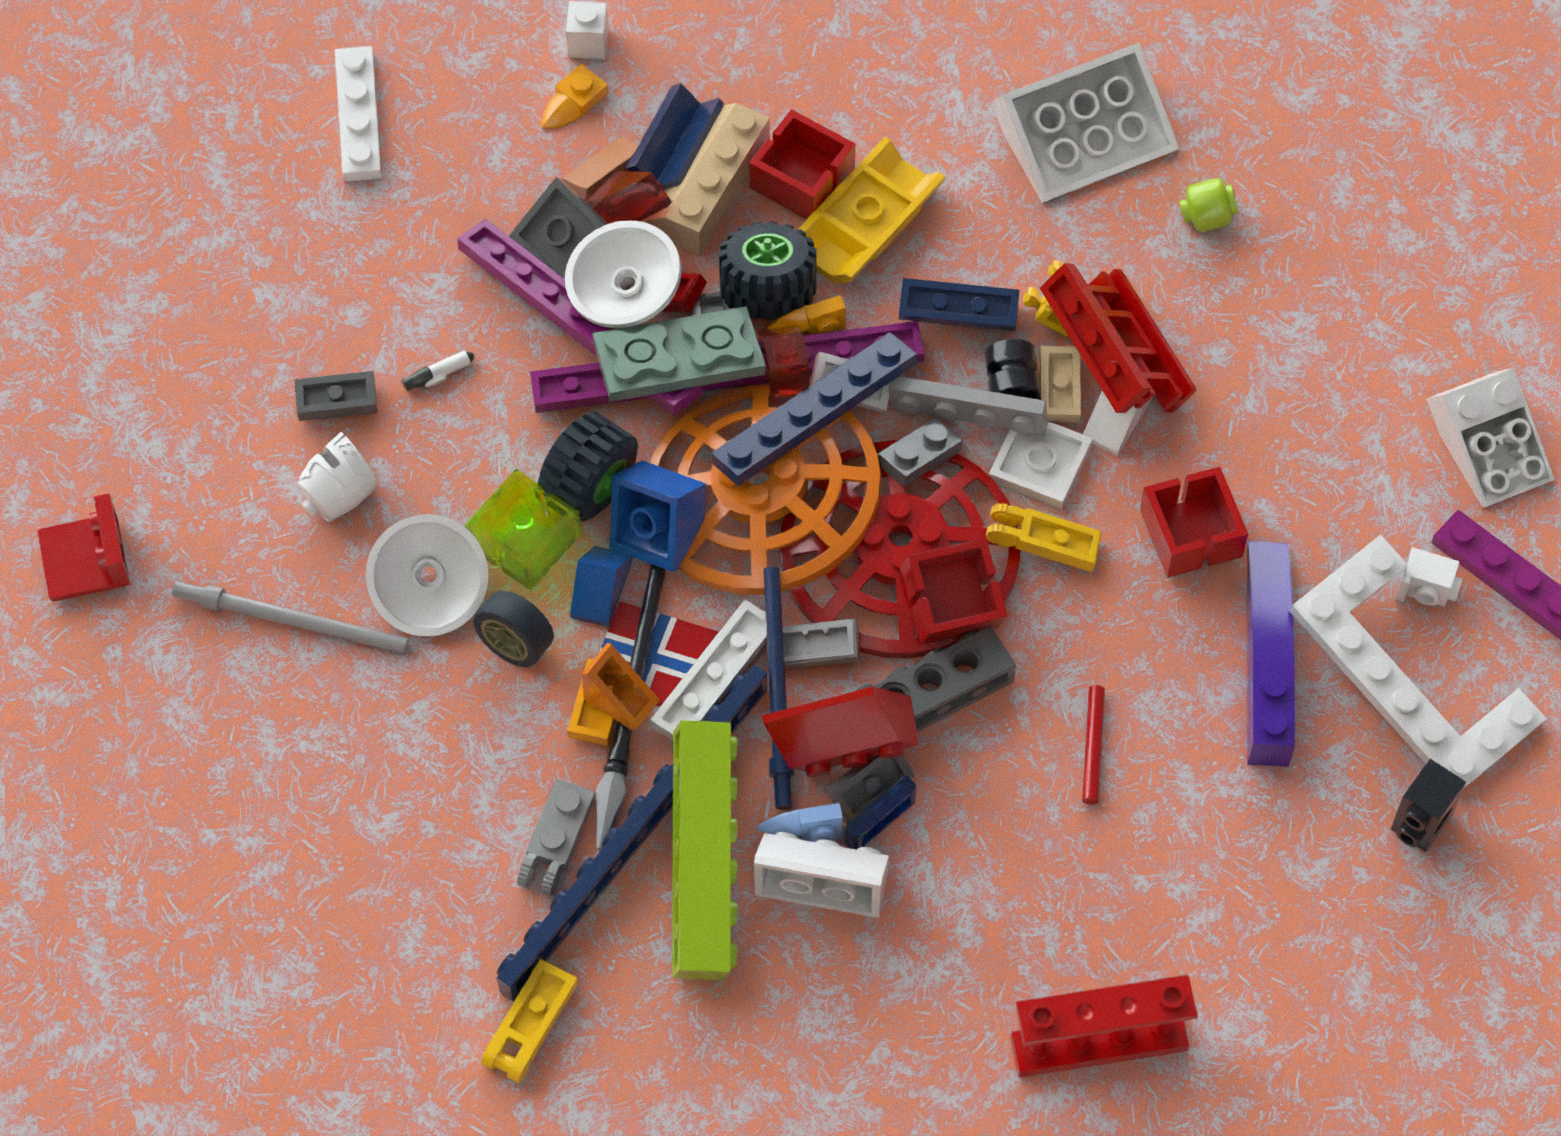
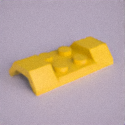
M884 137L797 229L804 231L806 237L811 238L814 242L817 272L834 284L851 282L872 259L875 260L922 210V205L945 181L946 176L940 172L926 175L902 159L893 142L889 138Z

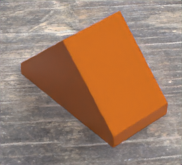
M610 643L603 647L582 673L584 699L630 730H636L660 700Z

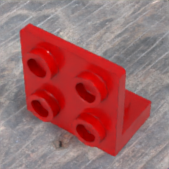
M110 493L94 496L96 512L89 513L90 518L38 530L48 596L52 602L130 585L119 519Z

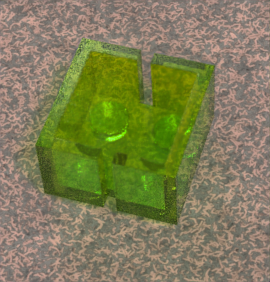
M515 469L465 524V527L480 543L486 560L496 567L501 562L503 572L530 591L581 535L579 511L551 492L545 497L544 487L518 469Z

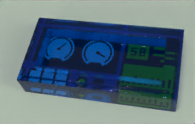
M905 775L845 826L844 843L850 849L855 850L866 846L915 804L916 784Z

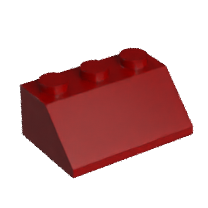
M873 686L762 715L763 724L789 769L804 771L807 777L828 775L831 773L830 767L843 764L844 768L864 766L868 764L867 758L877 755L881 759L899 757L905 754V748L919 745L911 696Z

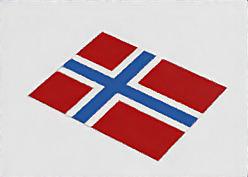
M619 602L600 651L607 643H610L630 665L641 613L640 607ZM660 613L656 614L643 681L660 699L656 706L661 707L719 631Z

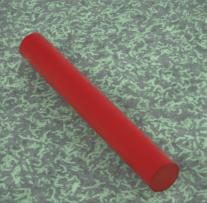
M1100 685L1090 686L1088 693L1082 802L1088 805L1099 803L1105 688Z

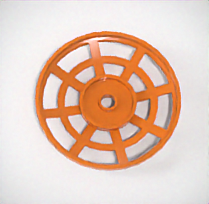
M757 385L739 388L718 395L698 405L678 420L661 440L652 455L650 463L659 466L670 445L682 432L693 437L695 440L683 455L678 473L706 483V488L712 487L717 502L705 515L704 521L678 570L695 582L715 590L735 594L763 595L765 594L763 569L768 567L767 551L791 545L805 538L811 532H814L829 549L801 566L780 572L781 592L808 584L829 573L847 559L862 542L864 533L870 523L874 521L880 504L882 486L880 463L872 439L861 422L850 411H847L758 472L770 475L766 482L752 484L749 482L750 479H748L739 486L714 465L711 471L689 475L693 461L700 449L705 445L715 451L728 442L718 435V432L733 424L751 419L752 426L777 409L776 407H769V396L795 397L806 388L789 385ZM753 398L752 409L727 415L709 427L697 422L699 418L721 406L742 399ZM844 419L860 440L866 456L867 467L842 465L837 445L825 429ZM816 437L826 450L830 464H805L799 449ZM808 480H829L826 494L814 511L802 500L807 490ZM842 482L867 483L866 494L860 511L850 528L841 536L825 519L830 515L838 501ZM790 512L802 521L799 525L786 532L767 537L766 523L778 520ZM728 515L735 520L750 523V538L730 536L715 528ZM705 540L725 549L751 552V575H735L716 571L699 564L691 558Z

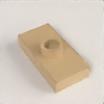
M1041 346L1040 400L1046 401L1049 422L1080 423V353L1076 347Z

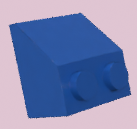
M643 460L612 475L609 548L668 571H677L705 518L706 483Z

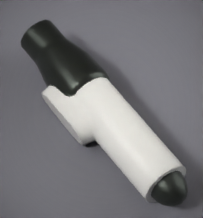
M462 351L433 365L417 370L411 376L402 379V384L406 391L423 386L431 388L446 381V375L471 365L470 362L474 360L475 356L472 352Z

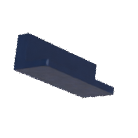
M682 83L671 86L626 167L628 172L650 194L680 185L724 106V102L720 98L700 103Z
M903 278L899 320L1015 331L1020 290Z

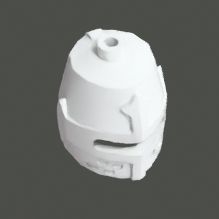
M340 432L323 448L321 455L317 453L310 459L301 473L297 486L306 500L301 504L302 507L311 516L317 512L324 520L331 522L357 507L378 487V483L362 455L352 442Z

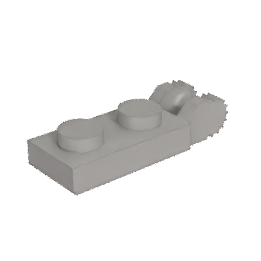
M558 779L555 780L526 850V856L517 879L518 885L528 887L533 879L538 862L549 865L547 874H545L542 881V893L550 896L553 894L563 870L566 871L594 804L596 798L595 791Z

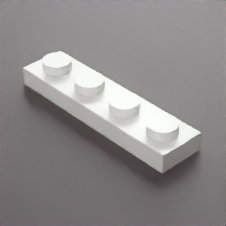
M372 46L335 49L341 160L344 182L381 179L379 127Z
M744 600L650 719V727L673 741V731L681 720L704 721L710 708L714 704L720 703L727 694L734 679L745 671L767 642L766 612Z

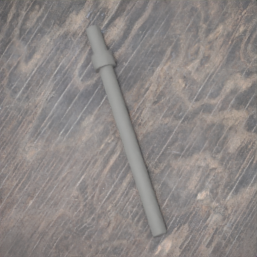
M176 581L172 590L173 597L201 603L204 609L217 612L225 609L406 654L409 646V638L228 594L225 593L224 588L209 584L204 588Z

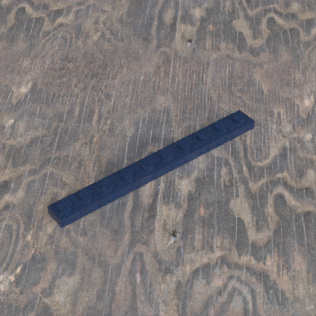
M753 665L746 675L739 674L729 687L728 697L721 705L714 704L707 712L704 721L731 723L732 735L768 691L767 673ZM673 763L671 766L666 764L659 770L654 778L653 788L645 797L640 795L636 798L628 810L627 815L629 817L621 827L615 826L608 832L602 842L603 849L594 859L588 858L581 865L576 874L577 880L568 891L563 889L556 895L550 906L551 912L542 923L537 921L529 928L523 940L524 945L515 955L510 953L502 961L497 970L499 991L512 1002L519 995L539 960L547 961L671 810L673 807Z

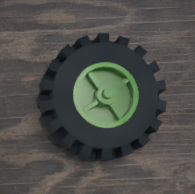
M770 221V223L766 224L756 222L752 226L744 225L739 227L738 232H731L727 235V240L722 241L720 245L719 277L721 297L725 298V304L729 308L747 306L750 318L757 320L759 318L774 320V318L783 317L794 310L804 307V305H810L813 301V295H816L817 259L813 240L807 238L806 233L801 229L794 230V226L789 224L779 225L778 222Z
M597 411L585 413L561 433L549 450L539 474V493L578 521L581 520L583 522L595 517L611 503L612 475L635 464L639 447L637 439Z

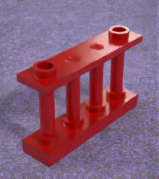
M1189 974L1016 1001L1015 1005L1021 1030L1012 1031L1010 1038L1018 1078L1187 1052L1189 1042L1184 1021L1197 1019L1198 1017Z

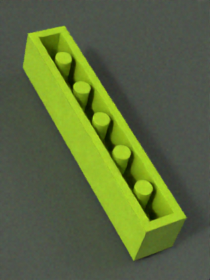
M681 720L673 731L672 978L723 980L731 972V968L736 967L737 945L731 942V926H735L737 921L736 901H731V885H735L737 879L736 859H731V843H735L737 838V819L731 818V802H735L737 797V778L731 777V761H735L737 756V737L731 736V723Z

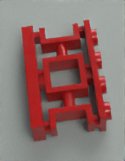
M1064 263L1039 288L1116 413H1126L1133 406L1140 409L1154 395L1165 412L1174 413L1196 392L1194 383L1121 269H1114L1109 274L1102 271L1087 284L1075 264Z

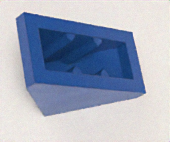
M595 545L584 554L577 563L570 617L609 627L633 557L616 550Z

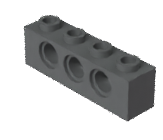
M989 626L980 632L970 631L964 634L956 644L944 650L943 648L932 650L924 656L921 662L909 668L902 666L895 669L888 675L887 679L873 687L911 696L916 731L918 732L1013 683L1016 664L993 628ZM960 665H968L972 667L974 671L969 673H962L958 671L956 667ZM925 683H932L939 688L935 691H926L920 686ZM867 684L858 688L857 690L872 687V685Z

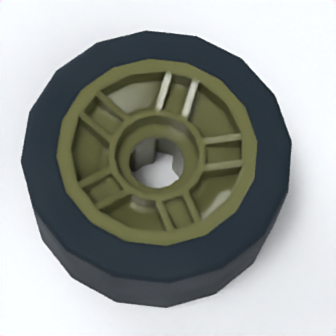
M499 590L493 593L477 611L473 620L475 631L482 642L497 656L516 666L530 667L535 665L554 639L553 628L546 616L527 599L510 591Z

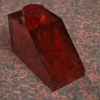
M613 171L584 198L608 224L619 221L640 222L667 208L672 203L652 172Z
M796 325L757 331L760 350L766 365L765 373L770 396L778 397L797 394L810 386L809 360L802 331Z

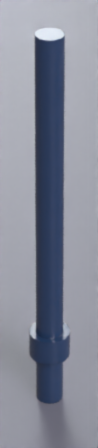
M766 567L763 571L770 713L787 709L780 568ZM772 740L773 757L769 759V776L774 778L775 809L786 810L792 808L790 777L794 776V769H789Z

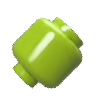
M1220 178L1189 185L1186 189L1187 199L1180 201L1184 222H1192L1194 228L1199 232L1228 226L1233 221V215L1238 214L1232 184L1225 185V182Z

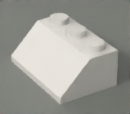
M777 832L774 835L764 833L754 859L755 896L879 918L888 875L889 856L883 855L880 851L870 847H860L855 850L840 847L838 843L822 839L811 842L800 840L797 836L787 832Z

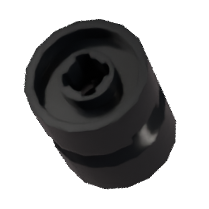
M1005 339L993 343L986 349L985 361L987 375L990 378L988 381L990 392L1037 400L1041 399L1039 378L1035 372L1037 370L1035 347L1031 342L1023 339Z

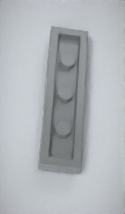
M902 376L891 381L888 386L892 409L899 410L904 414L915 415L919 413L936 416L943 421L959 420L971 422L983 428L1000 427L1012 429L1024 435L1032 433L1045 435L1047 429L1046 401Z

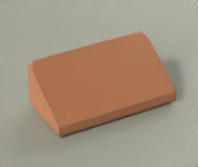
M620 136L562 179L581 198L590 204L630 174L626 167L638 144Z

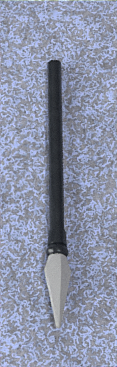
M653 564L650 565L630 660V666L642 680L666 569ZM617 722L613 745L610 747L607 763L604 765L603 771L605 774L596 788L598 850L603 848L602 842L611 830L627 794L625 777L628 773L629 744L632 730L620 722Z

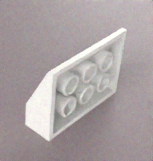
M1139 43L1011 91L991 102L1008 144L1042 203L1180 149Z

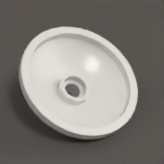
M619 221L607 224L587 235L572 252L565 271V287L568 297L577 312L596 325L608 328H626L639 325L659 314L674 297L681 279L680 256L672 240L662 230L651 224L639 221ZM634 284V287L624 290L627 285Z
M415 515L390 526L375 542L366 566L367 590L378 613L395 628L417 636L442 635L464 625L479 609L488 586V564L478 540L460 523L439 515ZM429 566L435 569L436 578L434 581L426 582L422 579L421 571L424 567Z

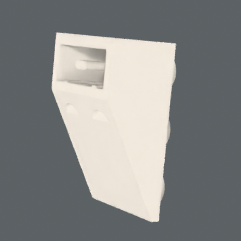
M1514 368L1491 373L1427 398L1439 435L1482 508L1555 480Z

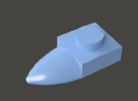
M840 803L786 812L764 821L757 826V829L772 835L777 832H787L800 837L801 840L811 842L822 839L830 841L843 839V817Z

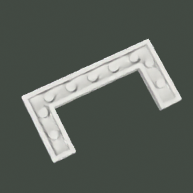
M1380 534L1294 603L1289 611L1425 764L1429 759H1432L1466 781L1464 786L1466 788L1547 718L1518 688L1463 735L1460 736L1351 614L1362 603L1400 574L1408 565Z

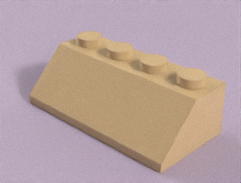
M737 103L723 106L682 183L675 187L651 193L634 221L645 222L659 228L672 240L675 247L700 257L750 176L749 162L766 140L770 139V117Z

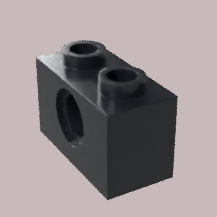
M1429 759L1403 795L1390 830L1395 832L1399 840L1410 847H1418L1427 852L1452 817L1466 781L1432 759Z

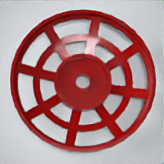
M899 440L873 442L876 452L880 453ZM858 446L842 452L840 456L842 464L850 460L865 456L862 446ZM958 453L946 460L962 468L952 478L948 479L931 470L920 476V479L927 480L940 487L927 499L905 493V487L880 468L881 478L888 477L889 494L880 497V504L874 521L870 523L864 533L862 542L853 551L859 567L847 580L841 575L837 567L825 574L832 586L838 591L823 609L812 600L803 585L790 589L789 593L800 611L811 623L836 621L835 619L850 601L875 613L898 616L899 640L883 639L858 632L859 652L883 658L908 659L923 657L937 648H943L944 650L956 644L963 635L920 645L919 639H915V622L911 611L917 601L909 602L900 566L906 557L911 554L947 547L949 542L965 543L987 538V528H983L982 519L976 506L963 491L965 487L976 479L989 489L999 504L1003 503L1010 506L1008 499L991 477L979 466ZM808 480L807 490L802 500H804L806 494L813 486L826 493L829 480ZM847 481L842 484L838 501L830 515L825 519L829 525L841 502L856 513H859L864 498L854 490L865 483ZM954 497L966 512L971 527L947 526V522L939 510ZM790 512L784 516L781 533L793 528L796 519L793 513ZM837 532V533L840 534L841 536H843V534H844L845 532ZM902 532L910 536L911 542L905 546H896L891 543L889 538L895 533ZM816 535L803 538L791 545L780 548L782 572L795 568L793 556L817 552L818 556H820L829 547ZM987 540L989 545H998L997 543L994 544L993 542H990V540ZM1015 546L1008 547V559L1004 575L999 583L1004 604H1006L1014 588L1020 564V550L1016 549ZM873 578L884 584L896 586L897 602L877 599L860 590Z

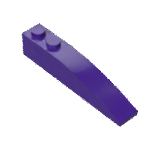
M1248 541L1247 765L1289 767L1295 748L1293 615L1289 611L1293 605L1289 543Z

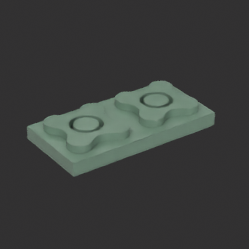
M747 306L593 333V344L610 402L765 375L766 365Z

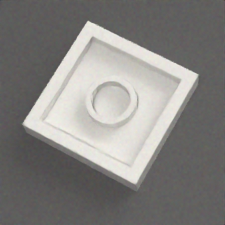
M1049 421L1045 435L1035 433L1024 435L1010 429L989 472V477L999 486L1062 509L1091 448L1093 438Z

